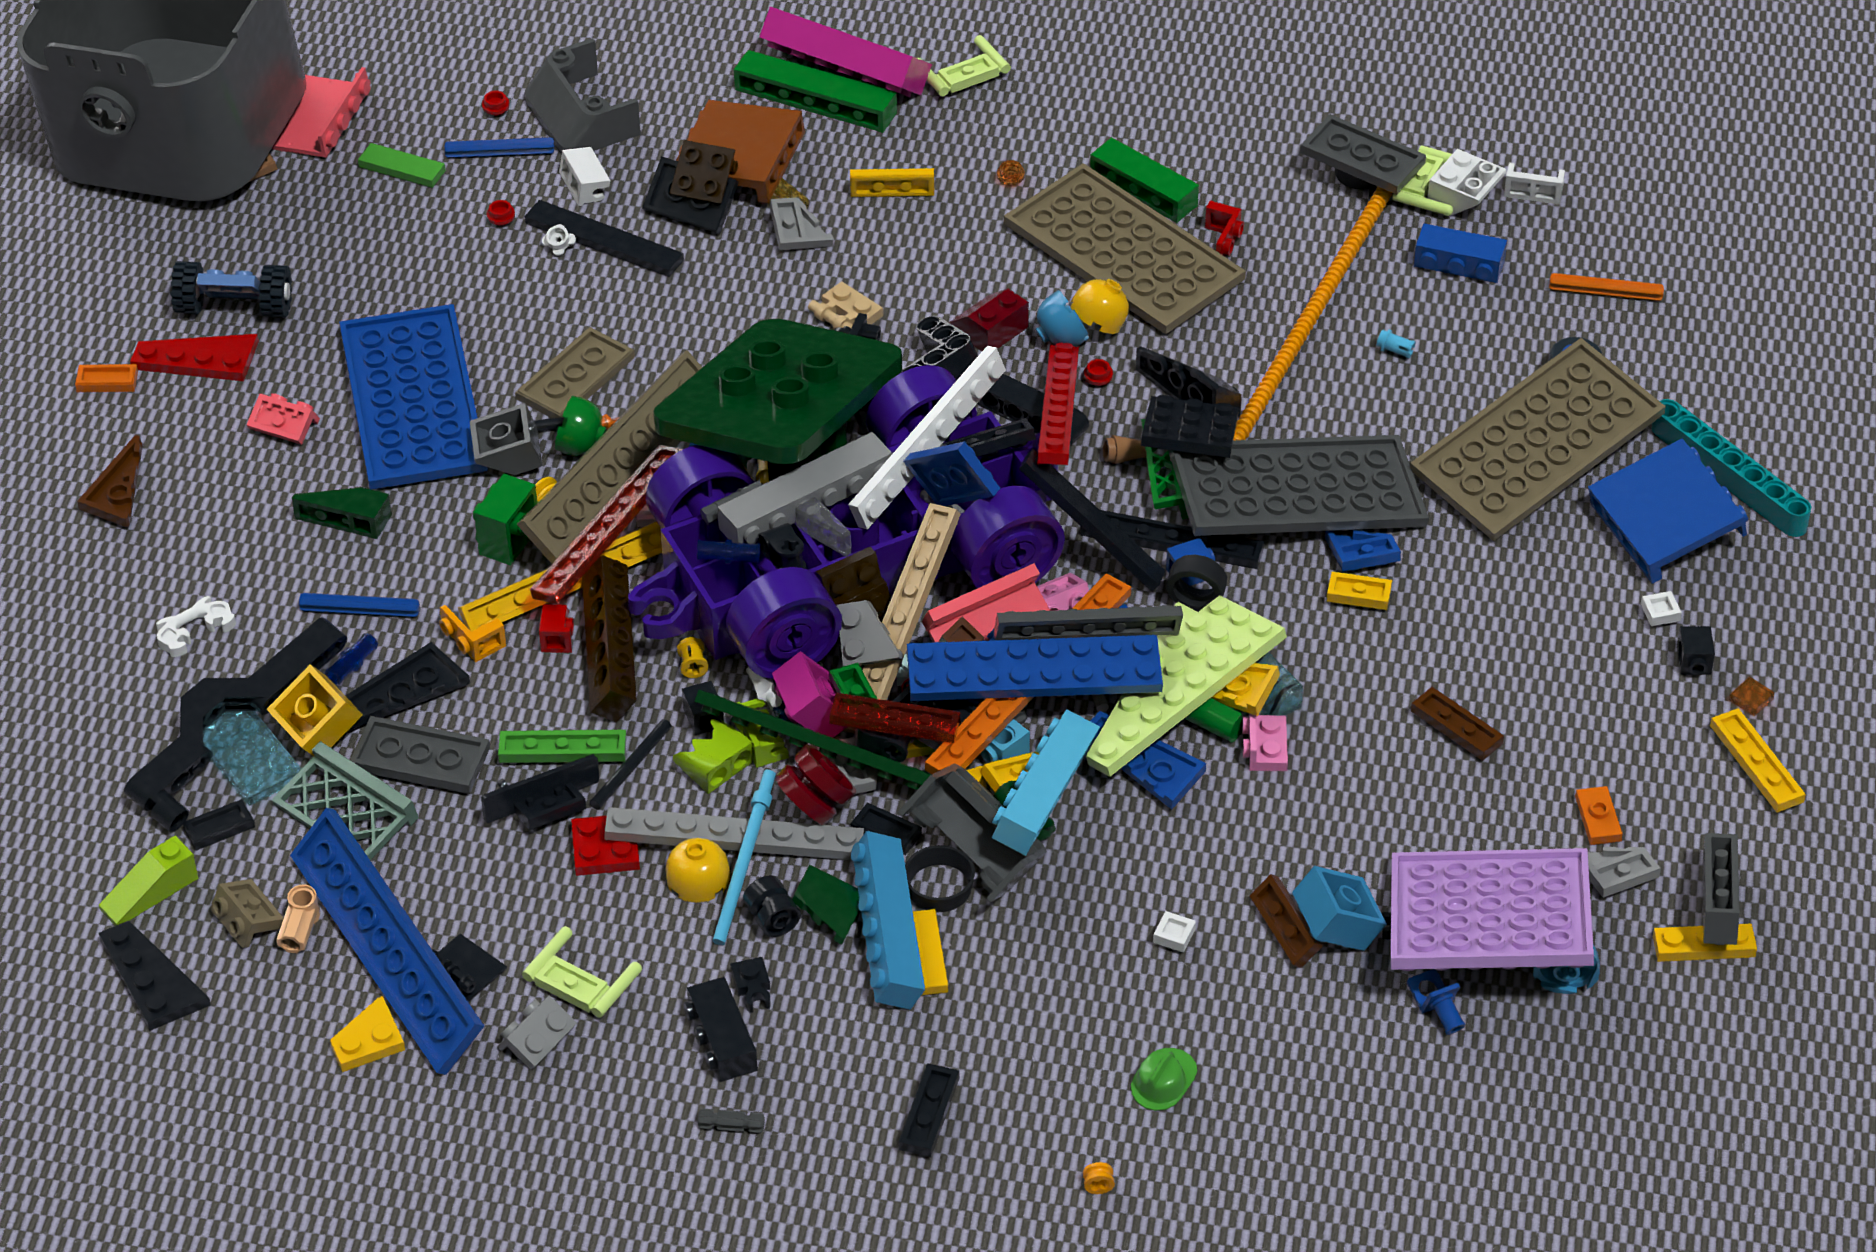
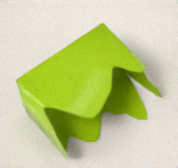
M711 719V725L714 728L712 739H693L694 752H679L673 755V761L707 794L750 765L753 760L752 741L726 722H720L715 719Z

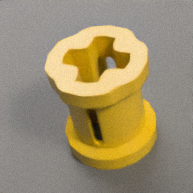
M687 637L682 639L677 645L678 655L682 657L681 673L687 678H698L708 671V662L703 658L704 642L699 638Z

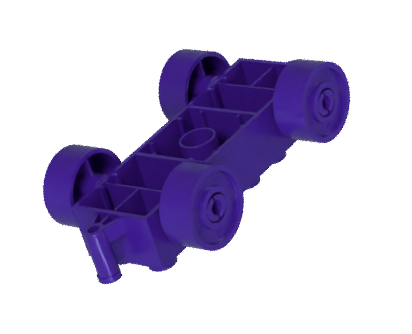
M934 365L919 366L898 374L888 381L871 401L866 415L868 432H873L894 453L957 380L948 370ZM974 407L943 443L1001 426V424L991 411L977 416V411ZM1040 433L1035 435V440L1028 441L1023 447H1008L999 450L993 456L977 457L985 469L991 472L1000 490L994 497L979 498L978 500L957 504L965 512L961 513L935 579L964 570L976 588H980L1035 563L1040 572L1035 581L1036 583L1055 565L1064 547V530L1046 505V501L1051 499L1019 469L1025 456L1032 449L1038 452ZM701 445L685 448L667 459L657 469L648 484L646 502L648 509L661 528L664 571L656 573L648 580L634 587L628 595L629 611L633 615H640L651 603L659 601L668 602L674 607L671 613L663 616L647 614L643 617V632L646 638L666 639L684 634L687 631L696 630L714 660L741 653L749 668L757 675L765 678H773L772 673L800 651L817 663L836 643L840 635L839 631L842 629V615L817 577L816 571L871 547L876 552L880 574L887 582L889 595H893L929 506L920 497V492L924 488L915 476L869 529L858 527L848 506L858 493L791 524L796 535L804 543L802 558L806 563L807 569L799 567L776 569L771 561L764 556L759 541L738 550L719 529L718 520L707 525L700 514L702 508L736 492L739 488L742 489L755 483L738 456L734 453ZM1051 464L1059 472V465Z

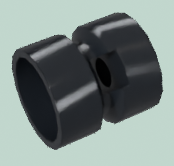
M769 875L756 879L744 892V903L767 936H782L798 924L801 912L777 876Z

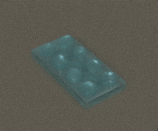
M226 711L204 730L203 744L213 752L211 760L248 806L282 790L302 769L255 711Z

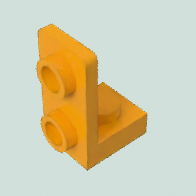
M446 605L440 607L441 620H439V626L446 636H451L456 641L459 650L463 654L467 653L475 663L506 647L504 625L498 618L471 632Z

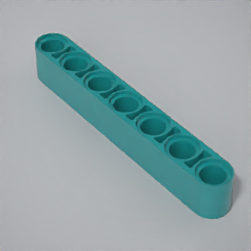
M1670 399L1660 400L1666 408L1665 414L1652 423L1651 429L1655 436L1667 445L1683 438L1689 447L1693 446L1698 451L1703 465L1711 467L1717 482L1721 486H1726L1729 492L1783 533L1792 537H1800L1807 532L1812 508L1811 503L1678 402Z

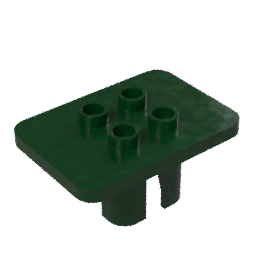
M785 319L762 320L752 325L659 403L653 411L654 428L659 435L734 453L738 456L746 470L748 460L755 458L768 461L769 481H772L847 444L846 421L868 403L888 381L901 373L902 350L897 345Z

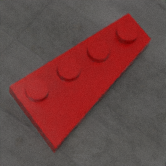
M258 334L138 341L130 364H137V368L140 371L244 382L259 343Z

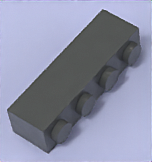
M1705 833L1702 862L1703 943L1737 945L1740 914L1738 834Z

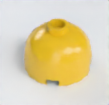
M1096 279L1082 284L1071 300L1073 302L1070 306L1071 309L1075 310L1078 317L1084 323L1091 326L1094 322L1102 326L1099 331L1108 334L1118 333L1129 313V303L1126 295L1121 290V285L1112 279H1107L1106 281Z
M698 837L687 839L679 843L668 856L665 868L667 885L671 892L673 889L674 892L678 893L680 899L695 903L710 901L715 898V893L719 892L722 888L724 892L728 887L730 881L728 859L726 853L715 842Z

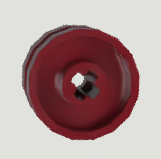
M806 744L795 755L797 767L786 765L776 775L775 780L789 799L806 815L819 824L826 825L837 814L834 802L846 805L856 794V789L846 775L816 748Z

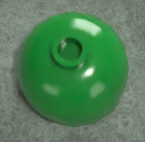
M571 396L562 415L564 417L562 427L559 426L557 431L555 450L571 456L584 455L606 432L607 427L602 426L603 416L600 409L593 402L582 397Z

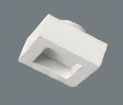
M1671 591L1642 596L1641 606L1651 626L1681 620L1682 612Z
M1165 911L1153 934V943L1184 953L1196 929V921Z

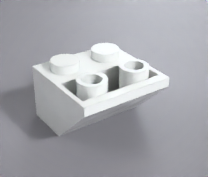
M1457 149L1429 180L1428 199L1452 205L1453 213L1451 215L1457 214L1479 205L1506 174V169Z

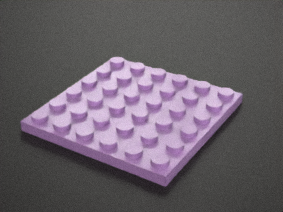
M1587 848L1392 853L1391 970L1435 969L1443 971L1449 968L1479 970L1482 968L1499 967L1504 969H1514L1516 967L1545 969L1551 966H1570L1573 968L1594 966Z

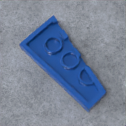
M1099 711L1090 721L1100 726L1092 744L1110 716L1102 711ZM1157 739L1123 766L1121 770L1172 810L1206 772V763Z

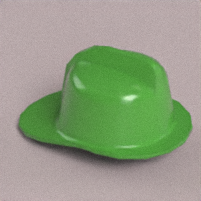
M1162 1048L1153 1051L1141 1063L1140 1068L1133 1077L1131 1090L1134 1099L1144 1108L1154 1111L1167 1110L1175 1106L1182 1099L1196 1077V1062L1191 1055L1180 1049Z

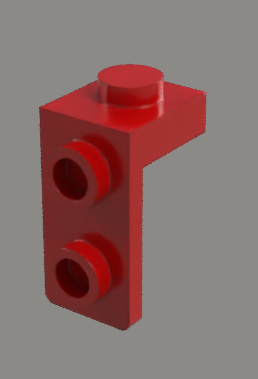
M1210 200L1206 206L1205 228L1222 233L1216 243V251L1224 257L1226 255L1230 256L1236 237L1240 238L1244 230V221H1241L1242 209Z

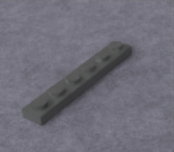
M1167 605L1159 607L1133 606L1129 608L1039 610L1034 612L1009 611L997 613L994 638L995 640L1179 635L1183 611L1181 606Z

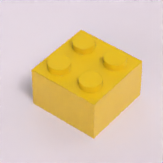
M311 664L266 709L299 746L313 756L312 749L320 741L332 748L363 715L326 675Z

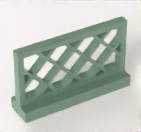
M321 741L312 749L313 758L272 799L276 807L309 829L317 820L309 818V810L324 807L331 809V806L348 804V814L339 816L344 823L349 822V830L356 840L372 838V844L364 851L370 860L405 823L411 827L419 818L412 800ZM316 768L324 773V781L308 783V777ZM345 786L347 788V796L331 798L330 788ZM325 789V799L309 802L308 791ZM303 792V803L290 805L285 802L291 794ZM368 801L370 803V811L353 812V803ZM391 816L395 819L388 827H376V818ZM371 819V829L354 832V821Z

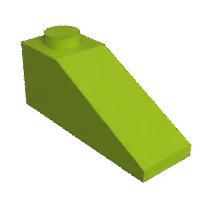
M176 835L148 851L99 904V909L115 926L130 921L199 879L194 854Z

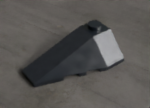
M1142 346L1136 349V370L1168 396L1179 400L1198 399L1203 403L1209 404L1228 403L1232 407H1239L1238 417L1240 416L1242 394L1235 387H1231L1221 378Z

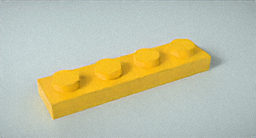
M1739 708L1711 718L1710 727L1777 813L1804 803L1805 792Z

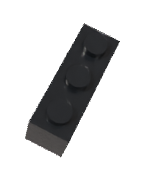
M725 976L687 987L688 1001L683 1003L688 1021L694 1020L695 1022L694 1034L698 1045H704L706 1048L704 1056L709 1071L715 1070L719 1082L758 1071L756 1048Z

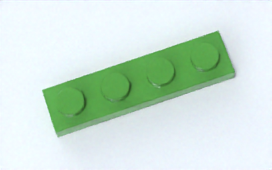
M626 730L500 731L499 763L573 762L592 754L598 758V762H625Z

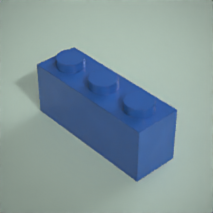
M1424 223L1416 243L1414 267L1498 283L1505 262L1507 240Z

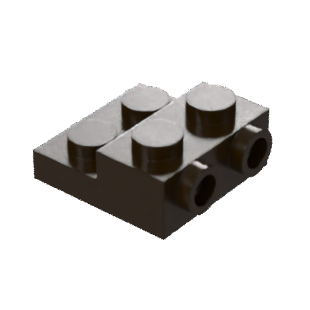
M871 547L816 571L817 577L836 606L867 600L875 608L878 618L884 615V610L888 608L891 600L887 582L880 574L876 552Z

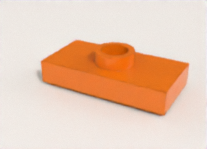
M1608 787L1577 789L1575 798L1590 845L1621 842L1623 834Z

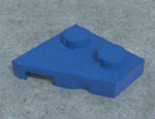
M1335 530L1325 531V539L1342 572L1401 561V551L1392 534L1367 533L1365 531L1353 530V536L1335 535Z

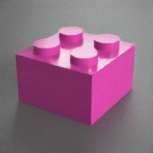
M801 651L772 673L777 685L775 691L786 705L784 712L792 723H799L805 728L832 738L852 724L849 715L829 680V672Z

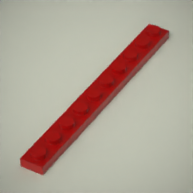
M1070 343L1050 345L1038 448V463L1068 465L1079 355V347H1075Z

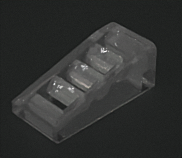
M813 497L796 507V526L801 531L844 556L851 554L850 531L817 498Z

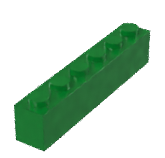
M747 50L734 68L736 91L884 133L897 114V92L762 53Z

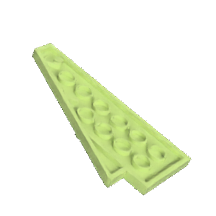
M1220 595L1199 612L1177 602L1174 606H1181L1183 611L1179 635L1157 636L1163 680L1162 692L1122 694L1086 755L1088 765L1111 777L1287 638L1285 628Z

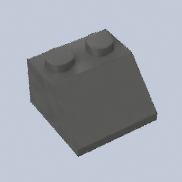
M526 403L470 421L476 464L513 475L543 466L537 426Z

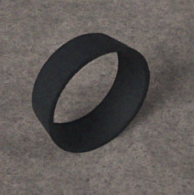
M945 845L925 847L915 852L905 864L910 898L916 905L925 910L935 909L936 912L954 910L963 905L971 894L975 868L971 859L959 849ZM948 865L961 871L967 878L968 885L955 895L936 898L919 893L911 886V882L920 870L928 866Z

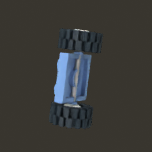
M177 261L173 266L170 285L172 286V291H170V294L172 296V309L175 313L199 314L201 306H203L202 299H204L205 292L208 297L259 299L261 314L265 317H287L289 315L290 302L292 301V278H290L291 270L289 266L264 265L261 270L262 276L260 275V281L249 271H235V275L224 274V271L210 269L207 270L206 274L203 273L204 270L200 262Z

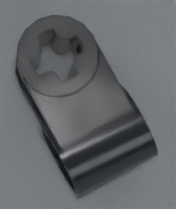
M789 523L758 534L759 545L764 556L771 561L776 569L788 567L807 569L806 563L802 558L804 543L796 535Z
M870 712L862 713L855 719V746L898 762H903L908 755L907 748L917 737V731L913 725L906 721L895 720Z

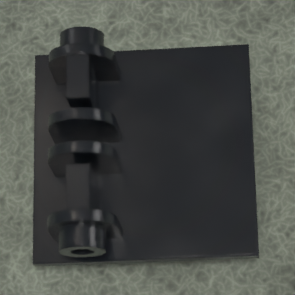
M461 933L439 952L432 949L468 1002L507 969L505 964Z

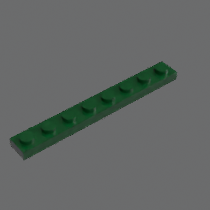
M698 690L695 702L703 704L701 710L715 716H719L721 711L732 715L730 721L748 727L750 722L761 726L759 732L775 738L778 737L779 733L790 736L789 743L802 748L806 744L808 745V743L819 747L818 751L826 757L836 759L837 754L849 758L848 765L865 770L866 765L878 769L876 775L894 781L896 776L907 779L906 786L918 790L929 776L932 775L703 690Z

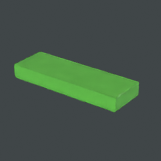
M370 143L358 159V164L361 168L431 188L435 186L446 171L445 163Z

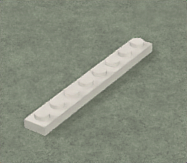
M987 346L848 504L858 527L869 529L914 477L903 462L909 453L940 447L1006 371L996 347Z

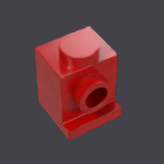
M542 605L539 627L541 652L572 653L571 636L574 633V618L568 617L569 610L567 605Z

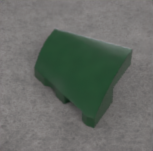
M809 864L792 899L800 909L808 912L811 919L819 926L825 923L836 932L834 940L842 945L859 912L858 888Z

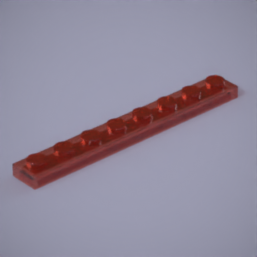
M658 445L530 588L532 599L558 604L647 504L646 492L648 484L657 469L667 459L683 449Z

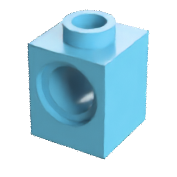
M1013 719L981 752L982 758L987 763L1029 753L1030 731Z

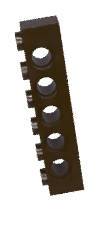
M601 555L582 576L590 713L617 723L637 701L632 624L628 602V565Z

